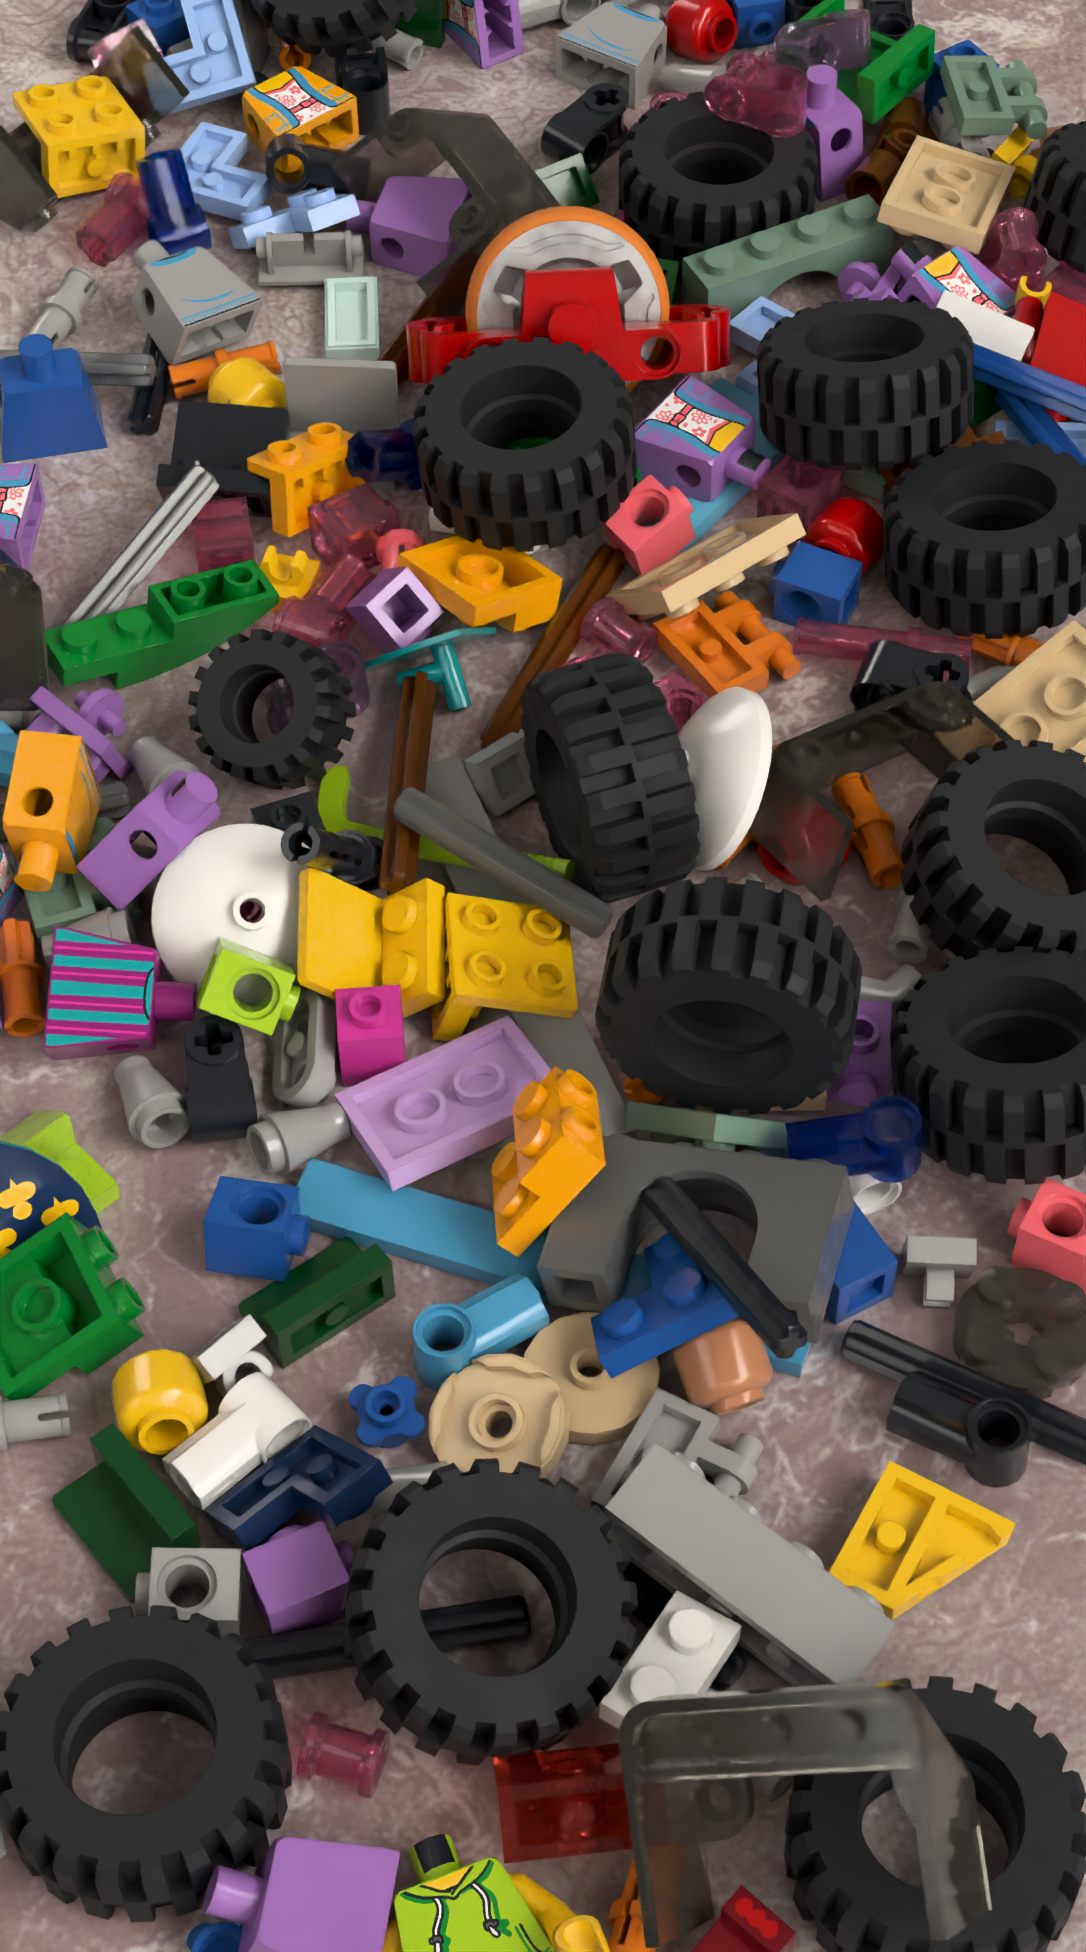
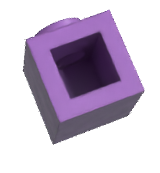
M408 567L384 569L344 607L380 651H395L423 641L432 630L429 626L445 612Z
M859 1001L852 1054L849 1056V1063L843 1074L826 1089V1101H843L850 1105H865L871 1102L888 1103L892 1077L890 1045L892 1002Z
M324 1520L307 1527L294 1525L284 1528L275 1533L267 1543L241 1553L248 1587L269 1635L322 1627L343 1618L340 1616L342 1598L355 1557L346 1540L334 1544Z

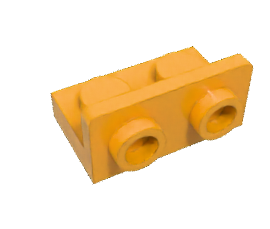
M331 422L313 424L308 427V431L288 440L273 442L268 445L266 450L247 458L248 471L270 480L272 530L285 537L290 538L367 501L365 438L342 430L338 424Z

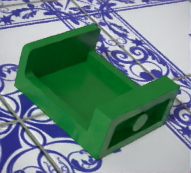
M823 0L790 28L783 31L776 39L774 47L776 82L789 86L806 79L807 70L812 66H831L838 74L837 88L860 109L862 120L875 124L933 75L935 30L918 24L900 40L896 41L848 21L845 18V0Z

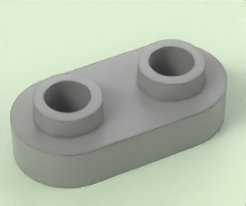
M308 988L301 990L290 1020L284 1022L278 1019L275 1031L273 1094L278 1100L296 1109L311 1108L325 1101L331 1094L336 1082V1004L331 999Z

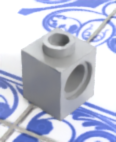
M152 1547L150 1572L137 1573L135 1616H150V1609L153 1605L176 1607L179 1621L188 1623L191 1615L194 1613H199L217 1621L221 1640L227 1633H236L240 1637L243 1584L241 1549ZM188 1583L198 1584L209 1592L203 1602L190 1608L179 1607L169 1600L170 1595L176 1588Z

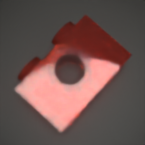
M639 1740L532 1752L512 1757H492L498 1833L504 1864L660 1846L654 1772L645 1745Z

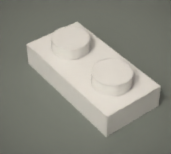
M676 1590L623 1668V1672L612 1690L600 1702L599 1718L665 1755L738 1644L742 1625Z

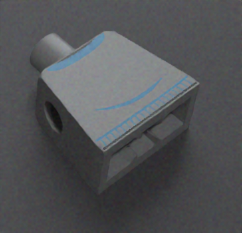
M615 2L603 3L555 37L556 79L586 91L588 88L601 83L619 85L629 95L628 108L635 110L665 66L667 26L665 25L663 12L656 5L650 3L644 4L638 11Z
M151 240L143 244L136 251L133 262L141 272L131 299L132 307L170 365H177L249 338L263 299L205 248L196 246L169 255L158 241Z

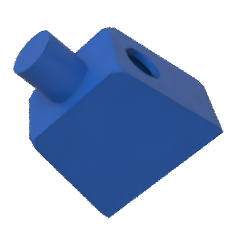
M32 334L24 337L18 345L20 355L4 357L0 360V443L3 462L9 463L107 448L101 406L78 351L73 348L53 350L51 339L42 334Z

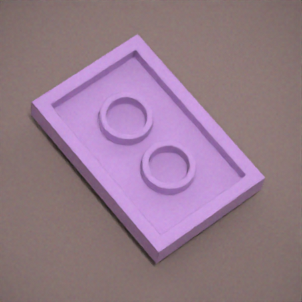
M507 1015L338 1092L334 1096L336 1102L342 1106L347 1115L351 1131L393 1192L515 1135L512 1109L518 1095L529 1083L533 1081L539 1083L551 1069L511 1017Z

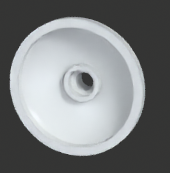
M741 687L727 688L709 698L678 733L682 749L684 748L689 764L687 769L690 781L694 785L696 796L694 804L695 811L699 816L700 831L697 833V838L700 842V849L696 857L697 863L694 869L700 871H708L718 867L738 848L755 818L768 778L772 753V727L769 711L759 694Z
M232 824L218 827L194 838L166 866L153 897L151 928L156 950L159 952L164 967L175 982L196 983L198 992L220 937L291 964L296 974L293 983L301 986L297 980L299 873L310 866L298 865L297 862H290L285 858L281 849V839L284 831L259 824ZM302 842V847L309 848L306 844ZM320 870V871H323V872H325V873L331 875L330 872H328V871ZM247 901L257 903L263 911L262 920L257 923L246 922L240 915V905ZM247 974L237 981L233 994L242 1002H257L267 994L269 981L259 974Z

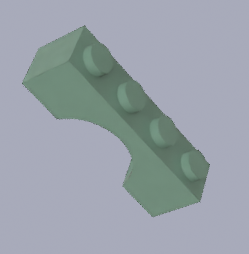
M869 194L805 215L767 230L759 231L684 257L681 304H708L730 308L731 321L758 297L763 296L767 299L784 282L802 273L826 271L831 273L837 281L838 275L847 264L852 262H863L865 264L872 262L877 265L878 273L882 277L891 264L895 231L889 225L877 222L880 206Z

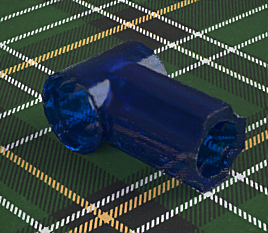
M179 149L159 151L136 160L137 170L150 217L146 219L150 241H158L169 255L196 246L206 250L210 249L212 241L209 226L202 208L198 203H195L182 151Z
M414 418L399 424L393 429L361 430L347 441L348 453L344 460L352 478L360 477L366 483L405 480L410 490L422 489L412 431Z
M885 1095L875 1098L860 1113L785 1123L789 1159H822L832 1164L847 1166L849 1176L869 1174L874 1179L885 1183H898L907 1180L917 1172L921 1165L922 1116L915 1104L909 1099L898 1095ZM897 1137L901 1140L893 1142L884 1141L882 1138Z

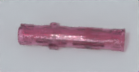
M798 617L794 637H797V641H794L793 654L863 661L870 644L879 640H893L909 647L955 655L967 664L970 672L974 638L968 637L965 639L922 633V627L909 626L907 632L808 620Z

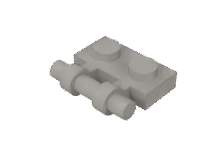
M657 1387L592 1497L591 1507L597 1504L603 1512L607 1504L656 1442L669 1452L677 1451L691 1458L702 1469L703 1473L713 1478L712 1485L728 1497L747 1494L758 1474L754 1465L761 1455L764 1445L756 1437L746 1433L738 1436L731 1450L714 1443L713 1441L720 1430L719 1416Z

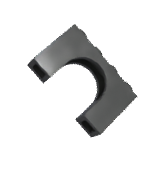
M622 1134L602 1135L606 1165L552 1221L537 1264V1269L550 1305L602 1313L612 1303L620 1300L636 1250L644 1238L661 1224L643 1203V1191L645 1188L653 1186L657 1177L665 1176L671 1177L700 1211H717L733 1215L746 1222L757 1232L748 1265L807 1331V1342L817 1344L854 1210L847 1166L832 1164L822 1159L796 1160L765 1156L762 1153L751 1150L732 1152L700 1148L687 1142L668 1144L636 1140Z

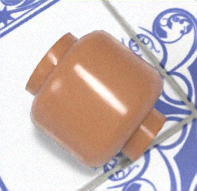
M736 1317L672 1349V1356L690 1403L702 1409L710 1408L711 1413L723 1416L757 1404L765 1399L762 1389L771 1383L774 1376L773 1368L763 1341L742 1317Z

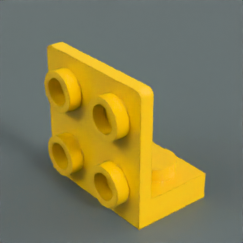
M88 75L79 78L77 81L62 84H38L32 86L29 90L18 91L12 94L13 105L41 144L42 189L49 200L145 181V127L108 77Z
M314 867L302 870L299 873L298 983L336 1000L335 989L400 985L403 1018L445 1000V886L425 878L393 895L381 899Z
M448 892L445 898V1000L430 1006L433 1040L450 1042L459 1038L469 1019H476L478 1017L481 1006L572 1018L578 1009L570 925L536 905Z

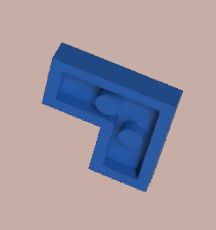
M669 1232L663 1235L656 1243L644 1248L652 1288L632 1298L620 1299L608 1306L604 1312L591 1318L598 1359L611 1379L737 1317L735 1308Z

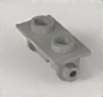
M346 230L345 232H314V242H304L303 233L273 234L272 232H266V237H256L257 259H259V286L324 285V279L364 277V241H362V235H352L351 230Z

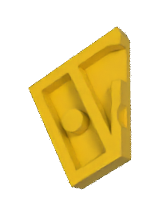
M889 1460L829 1573L847 1587L855 1586L871 1594L881 1604L884 1615L894 1620L1007 1545L1016 1523Z

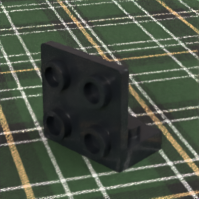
M181 401L178 405L171 465L159 464L156 486L163 501L190 468L198 465L209 471L219 484L218 490L200 512L272 518L270 480L248 471L247 458L266 450L268 445L273 442L287 440L290 420L288 411L284 408Z

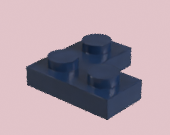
M314 1425L206 1508L204 1512L219 1535L244 1551H248L255 1546L267 1543L275 1533L285 1528L286 1522L303 1508L335 1527H338L344 1521L357 1518L372 1506L375 1497L390 1486L393 1481L380 1459Z

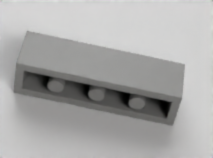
M657 1442L603 1511L611 1521L603 1532L609 1544L615 1541H623L630 1561L674 1594L678 1590L742 1625L738 1644L829 1714L849 1693L896 1626L895 1622L884 1615L881 1604L871 1594L861 1588L844 1585L823 1569L824 1566L821 1559L810 1548L797 1541H786L764 1524L762 1515L753 1505L737 1496L728 1497L705 1479L702 1469L691 1458L677 1451L669 1452Z

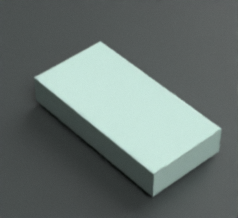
M377 276L324 279L326 358L377 360L380 357Z

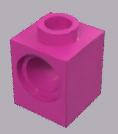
M400 985L335 989L337 1038L343 1087L354 1086L406 1062Z

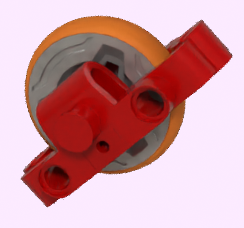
M558 206L538 210L521 217L503 229L484 250L474 268L467 290L466 315L429 317L406 324L409 380L426 385L430 383L436 374L443 376V370L446 365L457 357L464 360L470 357L472 349L485 344L489 348L502 345V340L518 338L519 342H533L534 337L550 338L553 344L561 345L563 341L577 344L583 349L584 354L592 351L608 363V367L611 366L625 381V387L628 392L632 391L642 380H659L676 373L716 371L731 364L730 308L708 304L670 305L669 292L662 268L655 254L640 235L627 224L611 215L579 206ZM658 357H665L661 361H657Z

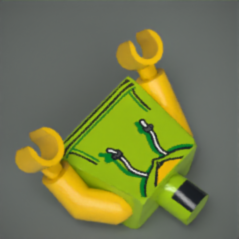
M448 1834L428 1837L415 1844L409 1850L408 1855L419 1884L402 1890L393 1897L396 1917L390 1919L387 1923L382 1952H610L599 1920L589 1915H577L565 1902L524 1873L508 1874L497 1857H488L463 1867L452 1837Z

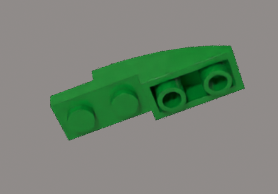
M254 559L150 585L148 586L147 604L40 631L39 650L63 687L108 675L116 689H120L180 667L208 653L216 646L227 642V638L242 632L275 607L279 602V594Z

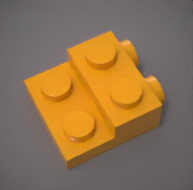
M456 535L399 553L397 567H408L438 604L457 616L458 620L472 628L496 621L502 628L515 633L550 621L557 612L563 578L525 552H517L515 546H504L501 551L485 547L480 539H476L472 543Z
M554 1066L539 1083L533 1081L521 1091L512 1109L515 1142H510L502 1148L491 1167L496 1242L516 1257H519L606 1165L597 1092L583 1075L572 1069H567L564 1072L557 1066Z

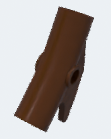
M907 96L883 116L879 133L871 150L845 181L844 190L848 201L869 194L881 207L882 201L917 135L940 142L928 122L929 113L922 101ZM986 148V149L988 150V152H989L990 157H991L992 154L994 153V150H993V149H990V148Z

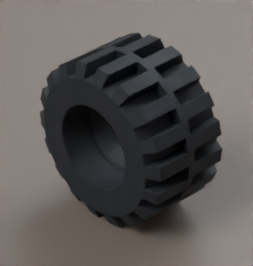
M252 629L250 638L240 633L227 638L230 647L228 650L216 646L208 654L209 658L213 661L208 669L199 666L194 678L202 682L198 692L190 691L188 704L197 707V714L188 718L190 729L203 734L195 741L201 753L212 756L210 763L217 769L230 773V776L269 789L281 790L282 786L296 789L306 786L305 777L317 781L325 776L327 772L323 764L327 761L337 764L344 755L343 752L337 749L341 740L344 739L351 742L354 729L346 726L347 717H356V703L345 699V695L351 693L353 688L348 678L338 674L342 670L338 662L334 658L325 655V651L278 630L272 633L265 629ZM286 678L293 692L291 717L285 728L277 736L260 743L252 724V712L255 702L268 685L279 679Z

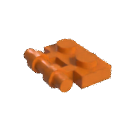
M731 590L724 591L717 597L715 607L719 611L716 613L700 599L698 600L700 605L691 612L673 619H668L666 616L653 623V640L708 699L730 687H741L757 693L768 687L769 670L775 669L785 680H789L799 673L802 666L801 662L792 654V644L780 632H771L761 622V612L749 600H740ZM744 637L749 644L744 645L738 638Z

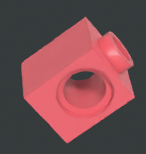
M651 474L632 488L627 499L620 503L618 511L606 523L599 520L608 545L613 549H621L625 554L624 561L639 576L672 558L696 538L689 517L693 512V508L688 499L674 485L666 489ZM659 521L653 526L643 527L649 522Z
M1046 1178L1033 1201L1022 1197L1012 1215L1007 1229V1234L1016 1238L1011 1265L1086 1297V1194ZM1050 1232H1059L1068 1237L1056 1236Z

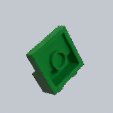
M65 1213L0 1258V1388L5 1398L9 1400L30 1398L73 1367H77L89 1375L144 1336L136 1320V1317L145 1312L144 1304L136 1290L126 1279L121 1277L116 1280L109 1265L115 1262L119 1256L111 1240L98 1226L95 1225L88 1229L68 1213Z

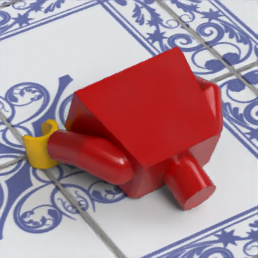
M1022 276L1014 298L1016 308L1013 319L1033 327L1035 332L1021 362L1086 387V306L1054 291L1051 292L1052 283L1046 281L1043 291L1033 292L1025 285L1028 276ZM1046 409L1056 422H1067L1069 419L1064 415Z

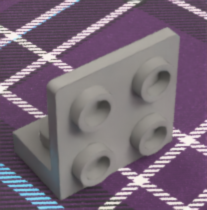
M287 357L284 361L283 371L287 408L290 416L289 439L308 431V427L316 423L331 422L338 424L342 430L365 438L367 489L395 491L402 445L396 363L379 360Z

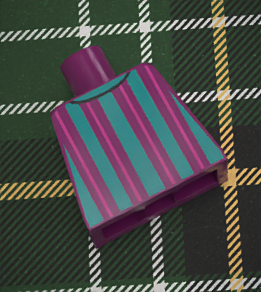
M55 927L43 1048L53 1060L153 1050L156 1045L158 1020L194 1022L197 984L161 981L162 960L158 950L66 927Z

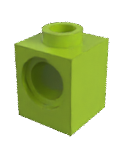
M219 937L197 992L196 1000L199 1009L272 1036L278 1019L284 1022L290 1020L299 999L301 986L293 983L296 974L291 964ZM247 974H259L269 981L267 994L261 1000L254 1003L242 1002L233 994L237 981Z

